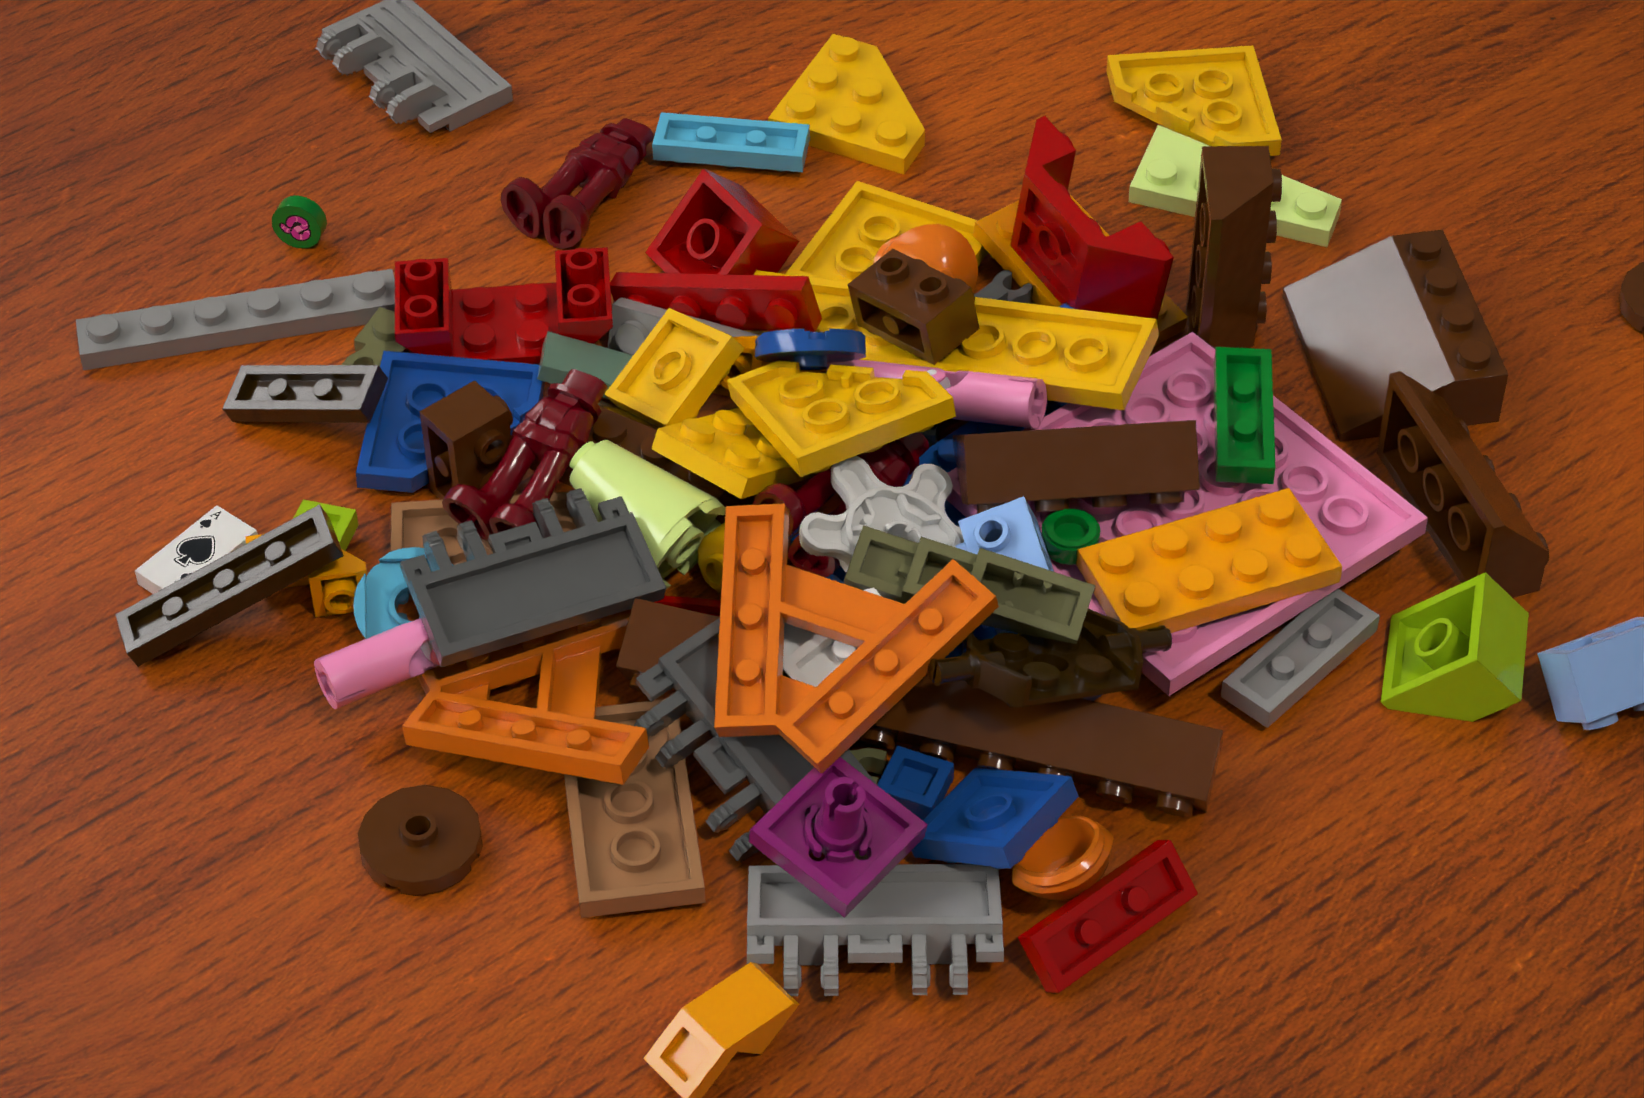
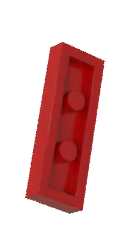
M1157 840L1018 936V939L1045 991L1060 993L1198 895V892L1172 841Z

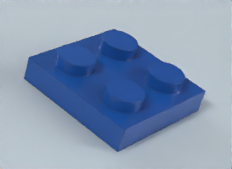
M975 767L923 819L928 824L925 837L911 850L915 858L940 860L946 863H966L991 866L995 869H1011L1024 858L1025 853L1034 843L1058 822V818L1079 797L1072 777Z

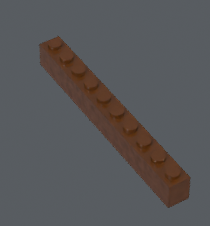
M635 598L616 667L626 680H630V688L643 693L636 684L637 677L658 664L660 657L720 617ZM928 673L859 740L868 745L884 749H894L896 742L918 746V752L948 762H953L955 755L978 760L977 768L1009 771L1018 769L1031 773L1071 776L1074 783L1096 787V795L1103 799L1129 804L1132 802L1133 796L1157 801L1156 809L1161 812L1179 817H1192L1193 810L1207 813L1223 743V730L1082 698L1018 708L1009 707L1001 699L980 688H972L966 681L935 686L931 682Z

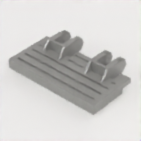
M383 0L322 29L321 37L318 38L317 47L315 48L325 60L329 59L331 61L333 59L332 64L337 67V70L342 75L352 74L354 71L358 72L364 69V74L375 83L371 86L369 97L379 108L385 109L387 107L386 113L391 116L390 118L396 124L398 122L400 124L406 123L407 120L411 121L418 117V123L429 133L445 127L450 132L513 101L512 85L413 0Z
M897 864L844 918L780 866H749L747 964L750 962L774 964V947L784 946V990L791 996H798L799 989L802 986V969L800 965H822L821 987L824 989V996H839L838 945H848V963H903L902 945H911L913 995H927V988L930 986L929 964H951L949 966V985L952 987L953 995H968L966 944H975L976 962H1004L999 869L974 864Z

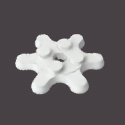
M858 456L836 463L831 467V484L844 501L847 510L839 515H827L820 512L811 513L805 516L799 530V541L806 552L815 556H828L839 559L840 565L846 573L863 525L919 543L921 536L955 548L957 544L964 542L960 527L955 525L945 512L944 503L952 492L953 487L951 478L945 470L934 464L925 463L919 465L913 471L909 484L903 487H893L881 482L874 475L870 466Z

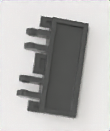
M582 488L569 491V493H566L567 508L570 516L573 518L576 529L563 532L555 510L550 501H548V498L535 501L532 504L533 515L537 523L532 522L489 535L488 542L493 552L490 555H487L472 520L457 525V539L467 561L452 565L444 541L437 531L424 534L422 536L423 547L427 560L425 555L400 562V569L440 667L632 609L635 598L651 602L664 599L666 586L633 512L629 513L622 496L598 503V511L603 520L598 522Z
M720 618L660 657L658 664L636 678V684L650 702L671 688H674L676 692L654 706L650 711H647L634 724V726L646 728L649 738L686 714L693 722V725L674 739L666 742L659 749L655 758L661 766L666 769L672 767L694 752L693 756L724 795L746 780L750 783L749 786L731 797L724 804H721L720 807L710 814L706 823L716 833L728 829L758 806L766 814L814 768L780 735L718 736L714 728ZM783 670L782 675L789 677L787 673ZM849 749L840 756L876 784ZM750 831L741 835L729 850L736 861L740 863L760 851L748 842Z

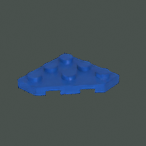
M383 351L380 368L388 377L371 422L366 425L356 470L357 488L413 493L429 484L419 411L474 380L492 396L497 395L501 397L508 405L513 417V423L510 425L512 436L513 429L523 422L527 412L543 398L545 382L537 379L539 365Z

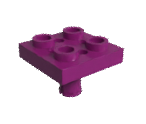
M839 757L822 774L814 767L750 829L748 842L845 918L925 837L928 824ZM859 850L860 856L867 855L869 858L859 860L855 857L854 852ZM813 852V855L819 858L823 853L825 855V859L822 861H814L809 857V854Z

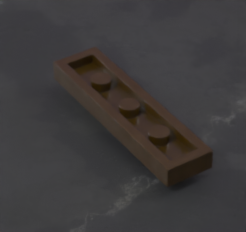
M319 504L115 614L127 655L139 667L343 557V552L329 516Z

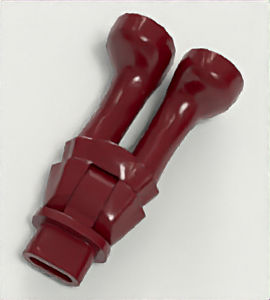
M623 118L617 124H606L601 128L600 133L591 135L582 140L578 147L569 150L564 163L542 188L529 178L519 177L511 181L501 192L500 201L503 211L510 221L526 236L537 238L544 229L547 242L554 248L565 249L573 247L587 234L590 226V217L605 197L616 198L620 188L625 186L633 174L635 167L644 159L647 154L646 146L654 137L652 130L644 124L627 118ZM578 186L582 187V190L575 197L570 195Z
M571 369L561 384L552 383L547 391L548 396L542 398L528 411L523 418V422L513 429V437L501 462L481 489H477L470 485L456 484L449 490L442 501L443 508L448 515L458 524L472 520L480 538L488 541L489 535L532 522L537 523L533 515L532 503L548 498L549 501L565 472L572 473L573 469L569 466L570 461L575 453L588 442L591 429L602 412L598 403L608 390L606 383L595 376L576 369ZM534 461L538 462V467L515 503H510L529 467Z
M921 432L913 433L887 443L874 452L862 453L857 456L870 466L874 475L881 482L893 487H903L908 476L919 466V457L929 449V443ZM831 467L817 473L796 491L782 483L769 485L755 496L753 505L785 503L789 513L788 539H790L800 529V524L805 516L815 513L837 493L831 484ZM844 501L829 515L844 513L847 510ZM799 535L789 547V559L792 564L801 570L822 577H828L841 566L839 559L835 557L815 556L806 552L800 544Z

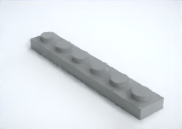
M393 269L369 271L337 278L313 280L306 283L263 288L250 292L207 297L200 300L76 319L79 354L83 371L366 325L379 307L395 311V278Z

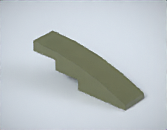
M863 525L844 578V584L861 590L874 587L882 597L905 604L954 559L996 595L999 607L980 625L1077 644L1096 585L983 548H979L978 554H974L922 536L919 543Z

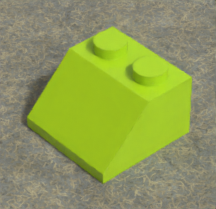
M1485 572L1392 615L1381 703L1391 710L1474 722L1522 700L1529 613Z

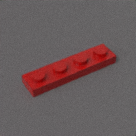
M616 272L610 282L614 302L622 297L666 310L671 308L688 316L740 330L776 331L804 329V331L816 332L822 320L809 276Z

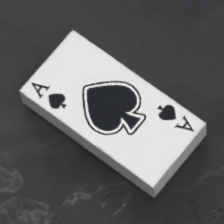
M216 505L135 570L137 583L154 594L245 545V536L258 535L257 530Z

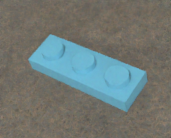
M661 112L652 143L653 160L768 169L779 172H803L810 141V124Z

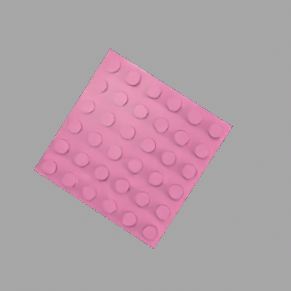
M1194 332L1149 356L1125 410L1068 403L1045 416L1037 429L1024 428L1021 430L1196 420L1200 490L1184 491L1185 502L1150 504L1149 493L1128 494L1127 506L1092 508V497L1069 498L1070 509L1085 511L1097 520L1100 526L1099 543L1290 488L1343 566L1340 583L1171 633L1172 646L1168 651L1143 653L1142 673L1168 696L1425 534L1428 520L1426 515L1274 395L1276 465L1274 484L1216 482L1215 349ZM957 468L948 472V475L951 478L953 487L946 500L965 517L977 514V504H962ZM1027 501L1042 533L1044 520L1055 511L1035 512L1034 501ZM1050 559L1054 572L1086 582L1076 565L1061 564ZM1093 594L1088 609L1107 616Z

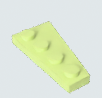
M1157 125L1131 182L1128 202L1195 217L1202 146L1209 145ZM1282 175L1280 202H1271V210L1276 212V236L1328 247L1340 216L1342 199Z

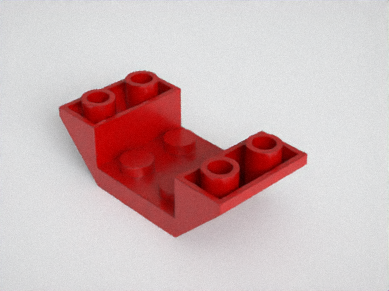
M1046 116L1036 119L1010 246L1061 304L1065 303L1073 309L1158 320L1174 259L1168 246L1163 240L1156 238L1142 221L1106 237L1099 224L1080 209L1071 199L1068 192L1076 155V149L1070 138L1065 133L1060 132Z
M608 247L555 251V283H529L525 285L452 289L448 258L395 261V341L416 354L540 365L542 347L548 331L594 344L613 328Z

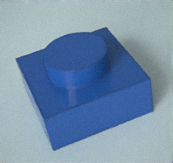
M897 745L877 785L923 820L944 799L954 779V763Z

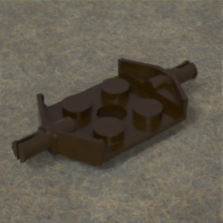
M1088 609L1077 644L1013 633H1000L991 639L978 640L972 632L963 640L961 656L932 659L928 666V673L931 682L935 686L966 681L972 688H980L1001 699L1009 707H1026L1139 689L1143 667L1142 654L1168 651L1172 646V635L1165 625L1137 630L1136 628H1129L1118 620Z

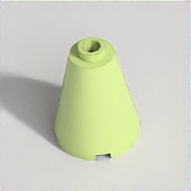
M603 440L597 444L593 441L584 444L570 461L569 466L573 471L569 481L575 490L582 488L598 522L603 521L598 511V503L622 496L629 513L633 512L666 589L671 585L664 578L675 569L679 570L683 575L689 572L698 562V547L705 535L722 525L715 518L717 515H725L726 507L717 498L609 440Z

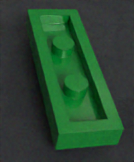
M1215 347L1216 482L1274 484L1276 465L1272 350Z

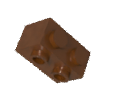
M891 249L848 284L857 326L882 337V339L933 365L944 359L962 344L965 339H968L980 329L974 304L975 296L970 286L961 279L952 278L928 266L924 261L913 259L895 249Z
M474 380L419 411L430 491L440 500H443L449 490L456 484L470 485L481 489L498 467L512 439L510 425L513 423V417L508 405L501 397L497 395L492 396Z

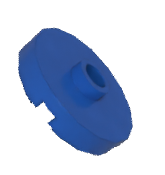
M829 328V331L810 332L804 331V329H787L764 332L755 339V358L757 360L765 362H799L800 370H822L828 368V363L859 360L866 357L865 335L855 330Z

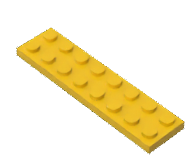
M758 270L754 273V275L799 276ZM809 277L822 316L816 332L829 331V328L862 332L866 340V357L859 360L933 367L953 372L961 370L1043 379L1047 389V400L1125 410L1159 337L1157 319L975 297L974 304L980 329L968 339H965L962 344L944 359L933 365L882 339V337L857 326L848 289L850 282ZM743 330V331L751 332V333L758 334V335H761V333H764V332H770V331H751V330Z

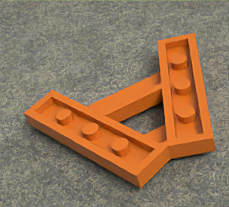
M785 503L726 506L714 728L719 737L780 735L822 774L928 674V666L932 659H944L999 607L996 595L954 559L905 604L787 565L789 513ZM785 623L857 647L817 687L782 675Z
M632 609L445 667H440L439 665L418 675L417 679L426 696L402 725L406 745L624 785L649 749L647 730L643 727L596 719L601 654L614 649H621ZM540 674L537 709L489 700L490 690L502 686L515 685L526 678Z

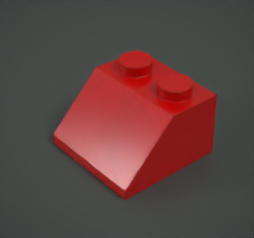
M703 168L645 253L665 273L754 275L756 270L778 273L800 240L741 185Z

